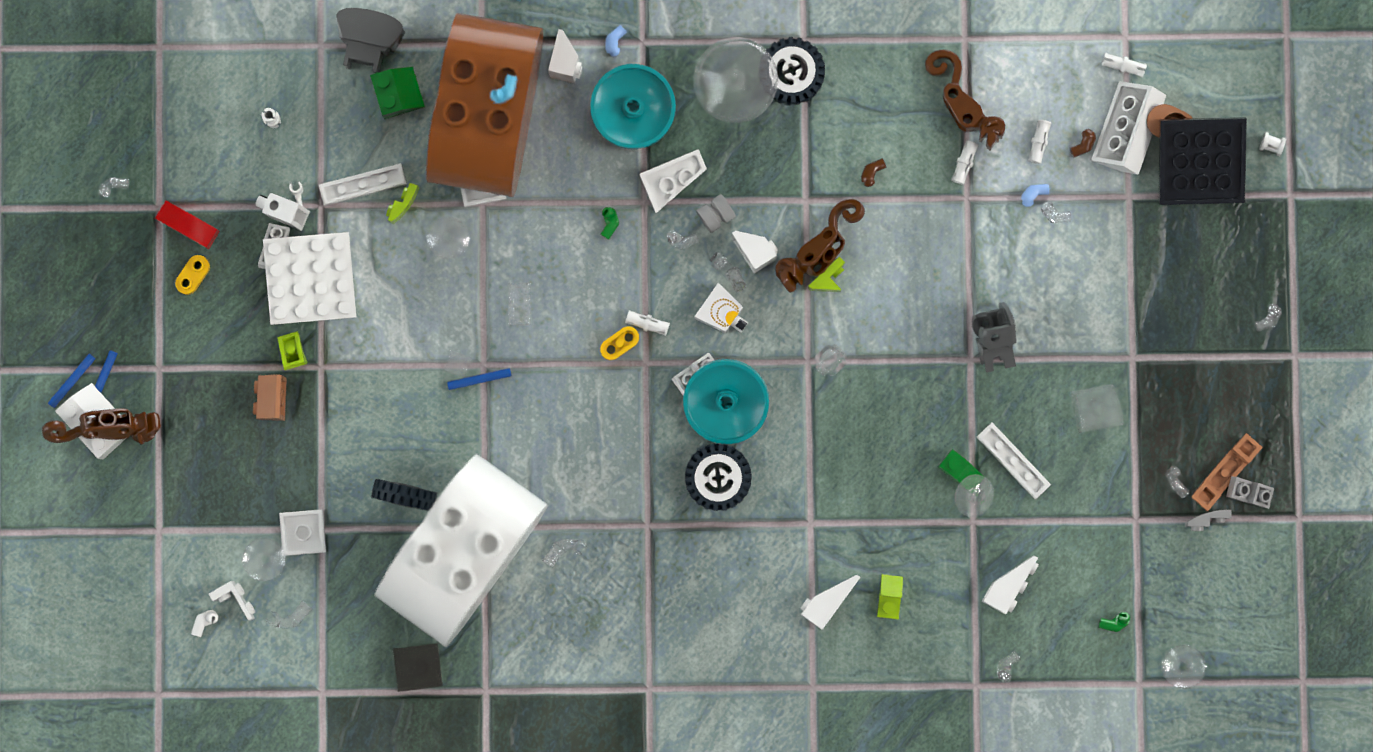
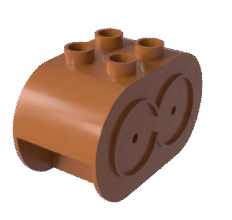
M462 13L455 15L445 47L439 91L429 133L426 168L428 183L514 197L520 178L543 48V28ZM507 75L517 77L513 97L503 103H495L490 97L491 92L504 87Z

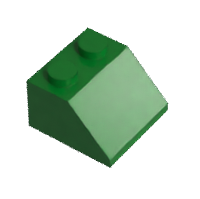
M413 66L389 69L370 75L384 119L425 108Z

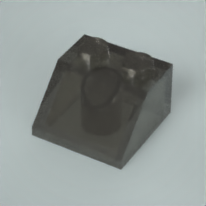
M438 643L393 649L398 692L443 686Z

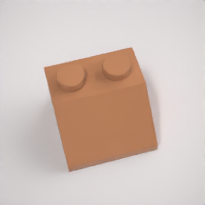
M282 375L258 376V381L254 382V393L257 394V402L253 404V415H256V419L285 421L286 377Z

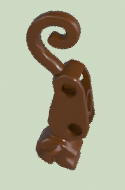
M937 50L931 53L925 61L926 71L930 75L940 76L946 72L947 63L942 62L939 67H934L933 65L940 58L949 59L953 64L952 81L944 87L943 99L957 126L964 132L979 130V142L987 138L986 147L991 151L996 142L998 143L999 139H1002L1006 127L1004 120L997 116L986 117L981 106L962 91L959 85L962 64L960 58L950 50ZM955 94L957 97L950 98L948 95ZM970 119L972 122L967 124L963 120Z
M846 199L839 202L830 212L828 227H825L820 234L804 244L798 251L795 259L783 258L778 261L775 266L776 276L789 293L796 290L797 283L801 286L803 285L804 274L818 276L824 273L844 248L845 239L838 231L839 216L842 213L843 218L848 223L860 221L865 214V208L859 201ZM853 208L856 210L854 213L850 214V212L846 209ZM840 242V246L837 249L832 247L834 243ZM822 265L819 271H813L815 266Z
M106 409L81 414L79 417L80 425L69 431L66 430V425L62 421L47 422L42 427V435L45 440L52 443L69 442L80 436L86 439L98 438L108 440L126 439L131 436L134 441L143 445L155 437L161 424L160 417L155 412L147 415L145 412L135 414L133 417V414L128 409Z

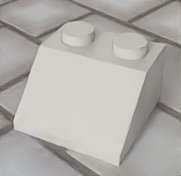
M558 29L548 69L550 78L575 84L576 78L580 79L583 66L579 62L578 54L564 31Z
M740 231L732 233V240L754 274L776 260L778 250L772 240L768 242L765 237Z

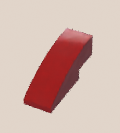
M166 200L155 217L158 221L207 249H210L220 232L213 226Z

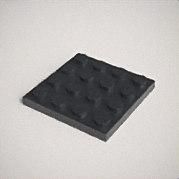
M1247 118L1160 119L1158 204L1245 203Z

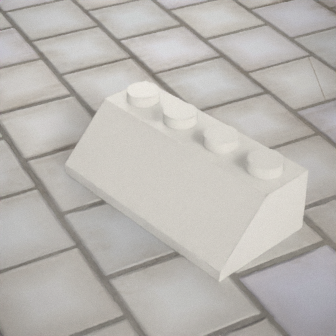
M1119 81L1092 161L1121 172L1139 175L1153 135L1147 127L1148 114L1154 107L1164 104L1166 95L1153 86Z

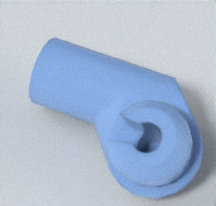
M621 25L606 37L605 50L612 57L620 53L618 40L627 33Z
M1049 184L1030 185L1021 196L1022 204L1025 207H1031L1037 195L1049 194Z

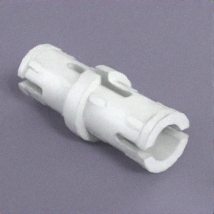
M1106 52L1103 58L1106 60L1102 61V66L1120 70V73L1128 72L1140 77L1144 76L1145 71L1143 70L1146 69L1147 65L1128 60L1129 57L1126 56L1121 58Z
M271 108L264 109L265 112H262L263 122L271 128H277L279 126L278 123H281L279 113L277 111L275 113V110Z
M1038 119L1035 135L1031 139L1032 147L1028 158L1029 162L1035 164L1042 163L1045 146L1048 145L1047 138L1051 122Z
M965 141L960 158H957L956 162L958 164L951 181L964 185L969 169L974 164L972 161L979 146L977 143Z
M630 310L625 322L626 324L643 328V331L647 332L649 330L664 336L667 335L670 325L669 322L652 318V315L645 316Z

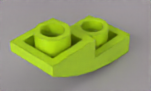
M409 183V186L404 187L401 199L404 200L403 203L395 200L393 205H389L386 216L389 217V223L395 224L408 211L419 191L418 185Z

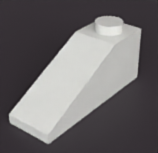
M855 575L814 596L811 600L807 598L800 607L803 610L801 615L822 630L860 577Z

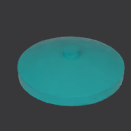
M625 64L611 69L598 81L591 96L590 109L593 123L604 139L617 147L634 150L649 147L666 135L675 117L676 103L670 84L659 72L645 65Z
M719 359L706 363L694 372L685 388L683 407L689 424L700 436L719 444H735L752 437L762 427L769 410V393L764 380L751 366L733 359Z

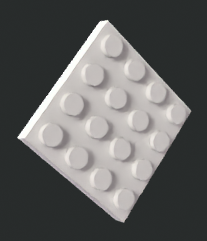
M349 232L263 239L271 325L356 317Z

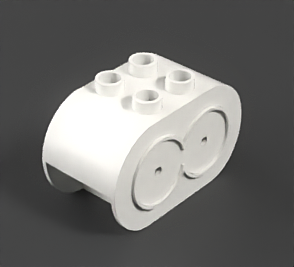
M476 454L447 485L426 515L423 523L416 529L397 554L377 588L375 596L447 647L476 611L545 513L548 505Z

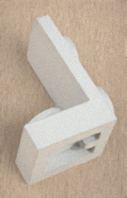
M230 581L209 593L212 601L219 600L221 603L232 597L230 593L233 592L249 621L255 619L253 615L255 610L250 602L246 603L242 595L245 592L240 583L236 584L234 581Z

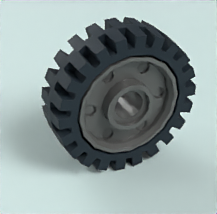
M375 479L371 498L409 508L430 511L436 502L437 492L403 483Z

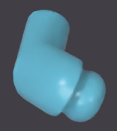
M507 75L504 87L497 91L493 90L490 94L491 99L495 103H503L512 98L517 77Z

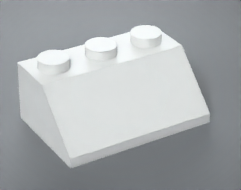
M91 383L71 396L55 412L73 429L80 425L79 417L81 414L89 411L115 408ZM83 436L79 437L98 459L107 457L125 440L86 439Z

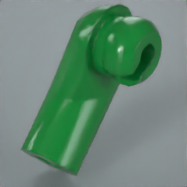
M605 207L602 210V216L606 226L601 235L609 240L619 226L617 212L613 208Z
M1121 612L1112 620L1100 618L1098 628L1119 632L1129 624L1130 615L1127 612Z

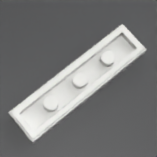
M400 163L319 184L323 204L327 206L404 186L407 183L402 164Z
M990 423L976 437L1034 499H1037L1051 485L993 423Z

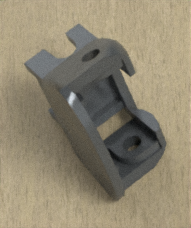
M362 8L339 10L336 14L339 38L347 47L343 65L346 66V69L351 70L353 62L372 66L374 73L381 72L384 55L389 56L390 52H394L404 37L405 31L402 24L394 17L378 11Z
M1005 302L999 303V309L981 312L972 317V329L978 336L975 339L978 346L981 365L985 364L986 373L994 371L993 360L995 357H999L1000 361L1003 360L1005 369L1016 366L1013 352V344L1017 343L1015 322ZM984 320L989 321L986 327L981 325ZM998 334V337L991 338L992 335Z

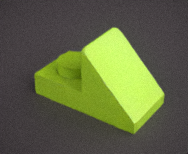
M839 256L824 273L820 274L808 286L810 291L841 292V288L831 279L832 276L836 279L844 271L843 266L845 262Z
M298 331L277 337L284 370L307 364Z
M881 574L877 617L899 619L903 590L902 576Z

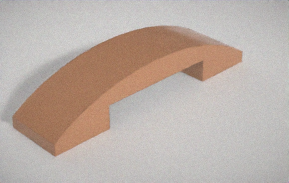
M1246 433L1210 472L1191 498L1208 511L1229 486L1231 476L1237 477L1263 447Z

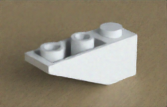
M1036 556L1030 557L992 582L982 602L1003 614H1007L1008 611L1012 612L1017 604L1015 600L1017 594H1022L1028 584L1025 581L1029 574L1033 575L1039 565L1036 563L1038 558Z

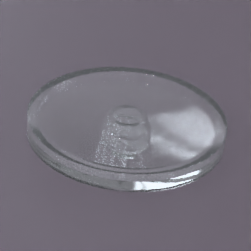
M741 37L722 39L711 45L700 57L694 72V90L701 106L711 116L729 123L747 122L762 114L773 101L778 85L777 68L768 51L760 44Z

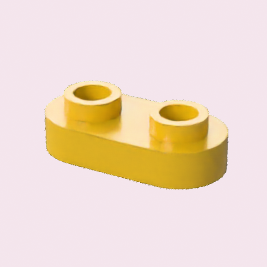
M195 255L191 257L177 277L175 285L182 294H193L209 272L210 263L204 256ZM196 262H201L202 266L200 269H195L194 265ZM184 280H189L190 284L188 287H183Z
M630 326L622 328L601 344V355L606 360H616L638 344V331ZM626 334L633 336L630 342L624 339ZM609 346H613L615 348V352L613 354H609L607 352V348Z

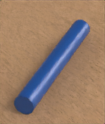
M111 350L95 384L96 389L100 393L104 388L118 354Z
M88 354L50 399L48 404L55 408L96 358Z
M510 368L449 381L447 384L448 389L452 390L511 377L512 375Z

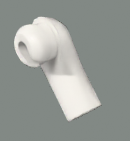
M208 610L197 615L191 634L202 637L204 627L217 622V613L213 610Z

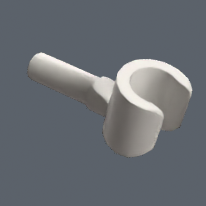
M299 182L300 188L294 191L292 183H290L291 193L295 195L296 202L302 205V184Z

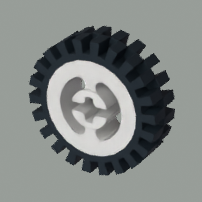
M788 37V39H779V42L772 43L771 47L765 50L759 64V77L764 91L772 99H776L781 104L783 102L786 105H799L801 102L809 101L821 89L825 77V63L816 46H812L811 42L803 41L799 37L798 39ZM792 57L799 58L807 66L808 74L803 81L799 80L802 68H800L799 62L791 60ZM780 62L785 63L782 70L783 74L789 71V67L797 69L793 76L791 73L784 75V79L788 82H793V85L784 84L778 78L776 69Z
M714 443L700 448L692 455L686 467L685 483L687 491L691 498L705 509L725 511L733 508L743 501L751 486V468L747 459L735 447H731L728 444ZM723 462L732 469L731 472H727L724 468L719 467L720 475L725 477L721 478L722 487L729 479L733 480L729 489L723 492H713L705 486L706 482H710L712 486L717 487V480L712 479L716 474L715 467L710 470L708 475L703 473L709 464Z

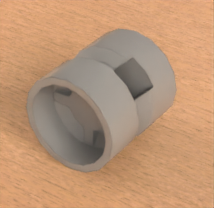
M722 194L715 197L711 201L710 206L705 204L696 210L710 233L719 229L722 221L727 223L736 217Z

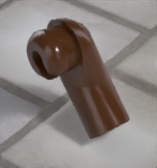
M1085 129L1082 132L1083 139L1081 144L1070 148L1073 158L1092 150L1096 134L1091 129Z
M883 158L864 167L861 175V181L864 183V186H873L875 184L874 177L876 172L887 168Z

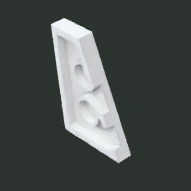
M699 149L639 174L655 213L707 169Z

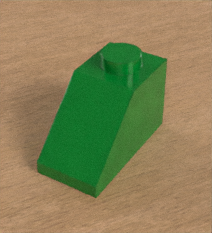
M953 449L950 450L938 466L940 470L970 494L984 478L970 462Z

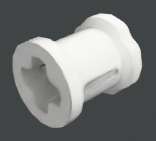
M1265 132L1259 150L1263 151L1265 149L1276 153V156L1280 157L1286 138L1280 139L1270 136L1268 132Z

